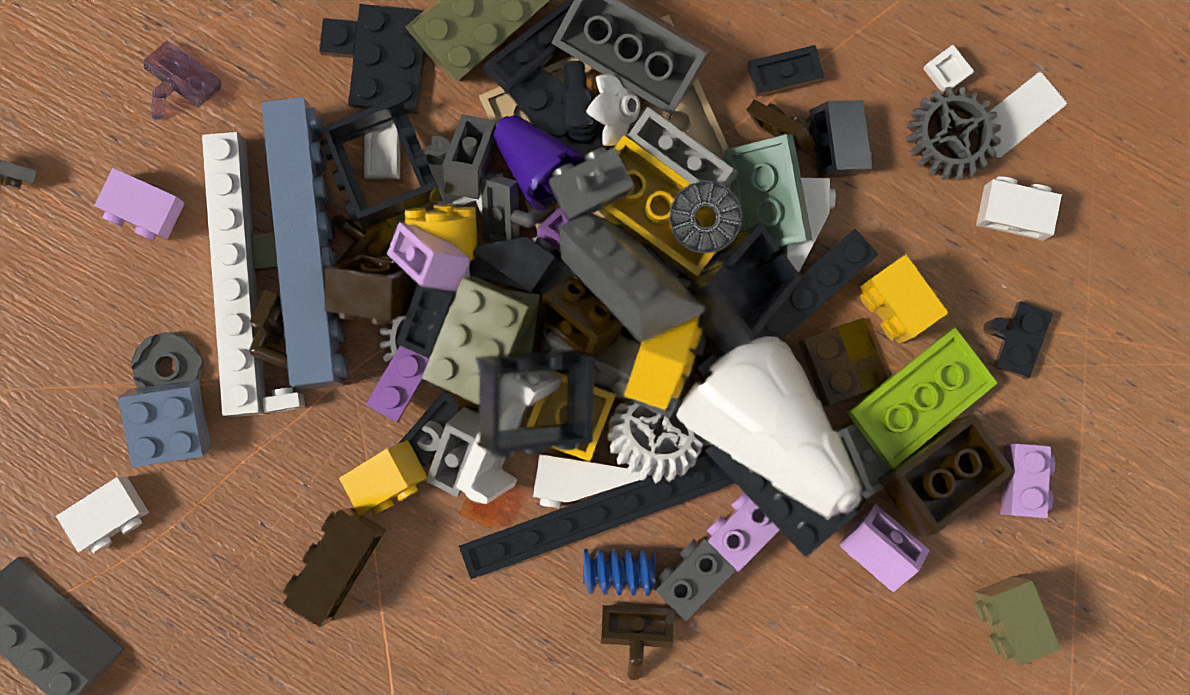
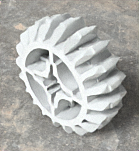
M683 398L679 399L671 418L654 413L648 408L628 399H625L624 404L620 403L616 407L614 416L611 417L609 422L610 429L607 437L608 441L612 442L610 453L619 454L617 465L627 463L629 465L627 468L628 474L635 470L640 472L641 481L646 479L647 475H652L655 484L661 480L662 476L668 482L673 480L676 474L682 477L686 474L688 468L695 465L698 459L697 456L700 455L703 448L701 443L703 437L688 429L678 419L677 414ZM657 428L656 437H658L656 443H654L655 435L653 433Z

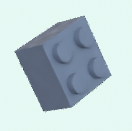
M198 379L129 389L118 397L131 467L203 457L211 448Z

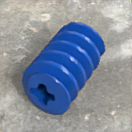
M584 549L583 584H586L589 594H593L597 584H600L603 595L608 594L611 585L615 586L617 595H622L625 585L629 586L631 595H636L639 586L643 585L646 596H650L655 584V551L650 561H648L643 550L639 551L636 560H633L630 550H625L622 560H619L616 550H611L608 559H605L602 549H597L594 558L591 559L588 549Z

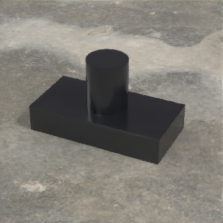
M418 284L396 344L430 358L456 291L424 287Z

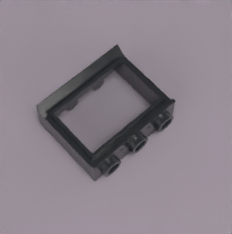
M401 96L321 127L326 138L320 141L324 154L328 161L334 159L338 170L332 172L340 191L346 189L350 198L349 201L344 202L352 222L359 220L364 231L370 226L405 213V209L418 208L430 202L443 201ZM394 123L420 187L368 208L343 143Z
M569 349L475 357L480 370L479 442H477V446L489 451L492 457L506 458L513 456V451L524 450L525 453L541 454L545 453L548 447H556L561 450L578 449V444L592 443L593 355ZM568 369L566 424L500 430V374Z

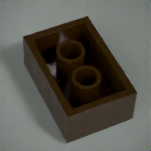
M971 414L954 420L899 465L880 476L878 481L919 538L939 533L1015 472L976 416Z
M351 508L339 509L336 513L332 511L321 527V531L325 532L324 536L317 544L312 543L302 559V562L306 564L303 571L298 576L294 574L283 590V594L287 595L282 605L318 627L333 620L386 531L385 528L367 517L359 516Z

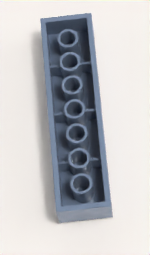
M304 97L261 102L290 386L300 390L345 386L344 377H349V364L347 356H342L340 342H345L346 340L343 321H338L336 312L325 311V268L337 264L338 260L336 252H331L329 239L335 238L333 220L328 218L326 205L331 204V193L329 184H324L322 171L328 169L327 158L319 144V137L324 136L321 128L323 126L322 117L317 116L315 107H311Z

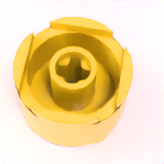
M454 204L434 205V211L426 212L425 208L405 209V223L454 244L470 258L469 261L476 259L477 255L473 253L478 246L475 207L455 208Z

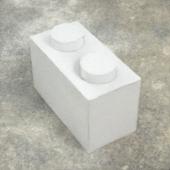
M997 177L996 180L993 179L984 186L976 226L1043 241L1054 235L1062 194L1051 192L1052 188L1045 185L1032 184L1030 187L1017 185L1018 181L1010 177Z
M116 477L56 517L78 552L91 550L95 554L108 547L112 543L110 537L122 531L123 534H126L142 524L140 518L148 514L149 511L128 477Z

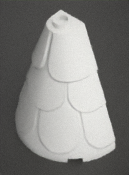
M777 337L758 338L734 349L709 368L714 374L708 377L702 386L696 382L686 395L679 408L678 419L688 429L729 453L733 459L771 480L773 486L827 518L841 511L847 513L860 502L861 486L838 433L832 431L820 400L816 398L802 366L796 360L790 347L785 342H781Z

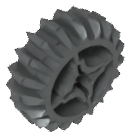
M951 86L945 88L943 95L938 90H935L930 94V99L922 98L919 102L920 108H914L911 112V116L915 120L909 121L906 128L914 133L906 137V142L910 144L916 143L917 146L910 150V155L916 156L920 154L922 156L917 163L919 167L924 166L926 163L931 165L928 171L929 175L933 176L940 169L942 180H947L951 172L957 181L964 177V172L969 177H973L977 174V168L985 169L988 166L987 159H993L996 156L997 152L992 147L998 146L1001 143V139L992 134L999 132L1002 125L991 123L997 117V112H986L985 109L990 104L989 100H985L981 104L976 102L979 95L978 92H973L968 98L966 97L965 87H960L956 95ZM950 109L961 111L970 118L961 119L956 115L954 110ZM933 113H936L939 131L934 137L929 139V119ZM965 129L958 137L947 136L942 138L949 130L951 132H958ZM977 129L978 145L974 154L971 155L968 149L971 146L968 137L973 130ZM946 148L951 152L953 157H957L958 159L946 157L939 153L936 149Z

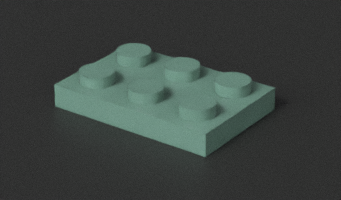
M786 134L724 150L726 162L740 172L731 184L732 193L738 199L742 212L739 231H744L761 223L779 247L813 240L793 134Z

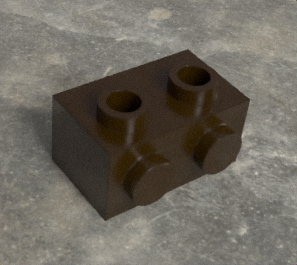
M572 275L543 294L536 317L537 320L572 349L593 355L594 358L617 341L623 322L595 293Z

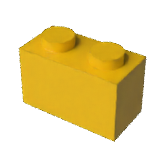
M406 440L385 449L339 479L360 516L370 510H373L374 514L377 515L394 506L391 499L397 496L399 501L413 495L418 492L416 484L428 477L409 441Z

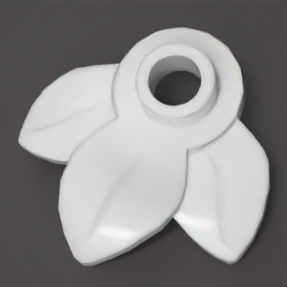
M603 74L596 77L600 94L589 105L587 113L605 125L602 136L603 145L613 146L617 145L623 135L627 136L630 123L637 120L640 114V101L637 94L624 88L617 77L611 74Z

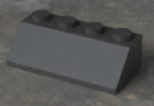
M574 0L551 42L600 73L614 75L625 88L670 115L675 112L695 82L713 50L630 0Z
M589 212L559 226L561 259L642 343L704 312V306L621 225Z
M20 557L16 558L0 571V654L47 695H86L125 648Z

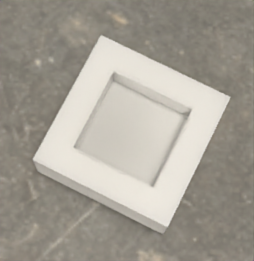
M951 45L923 67L942 94L946 87L951 86L953 89L974 72L954 45Z
M292 387L272 390V397L262 398L264 412L270 414L306 408L304 394L293 393Z

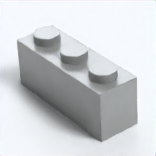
M647 107L627 136L691 184L704 180L718 182L729 188L740 173L649 107Z

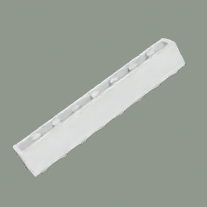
M238 132L202 135L222 416L267 414L264 412L262 398H266L263 360L252 356L249 352L250 345L257 332L249 321L258 304V290L251 243L253 224L246 140Z

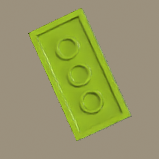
M956 327L949 329L846 413L889 469H893L994 387L997 381Z

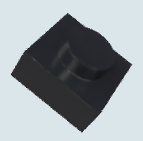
M323 18L320 54L324 56L353 58L357 21Z

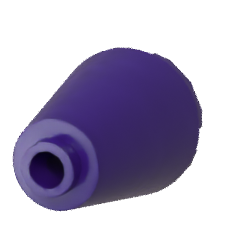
M520 116L503 117L495 126L493 139L527 201L537 210L548 209L544 204L550 201L558 204L549 185V179L554 177L553 172L567 164H572L573 167H576L586 162L585 158L575 149Z

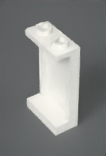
M552 370L504 374L500 382V430L518 429L528 406L558 390L563 377ZM478 433L456 487L465 492L466 496L472 501L488 504L513 488L517 478L502 470L505 458L492 457L489 451L477 446V442H479Z

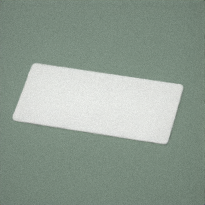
M1038 72L988 112H997V117L991 123L1002 125L999 132L992 134L1001 139V143L998 146L992 147L997 152L996 156L998 158L1002 157L1067 104L1041 72Z

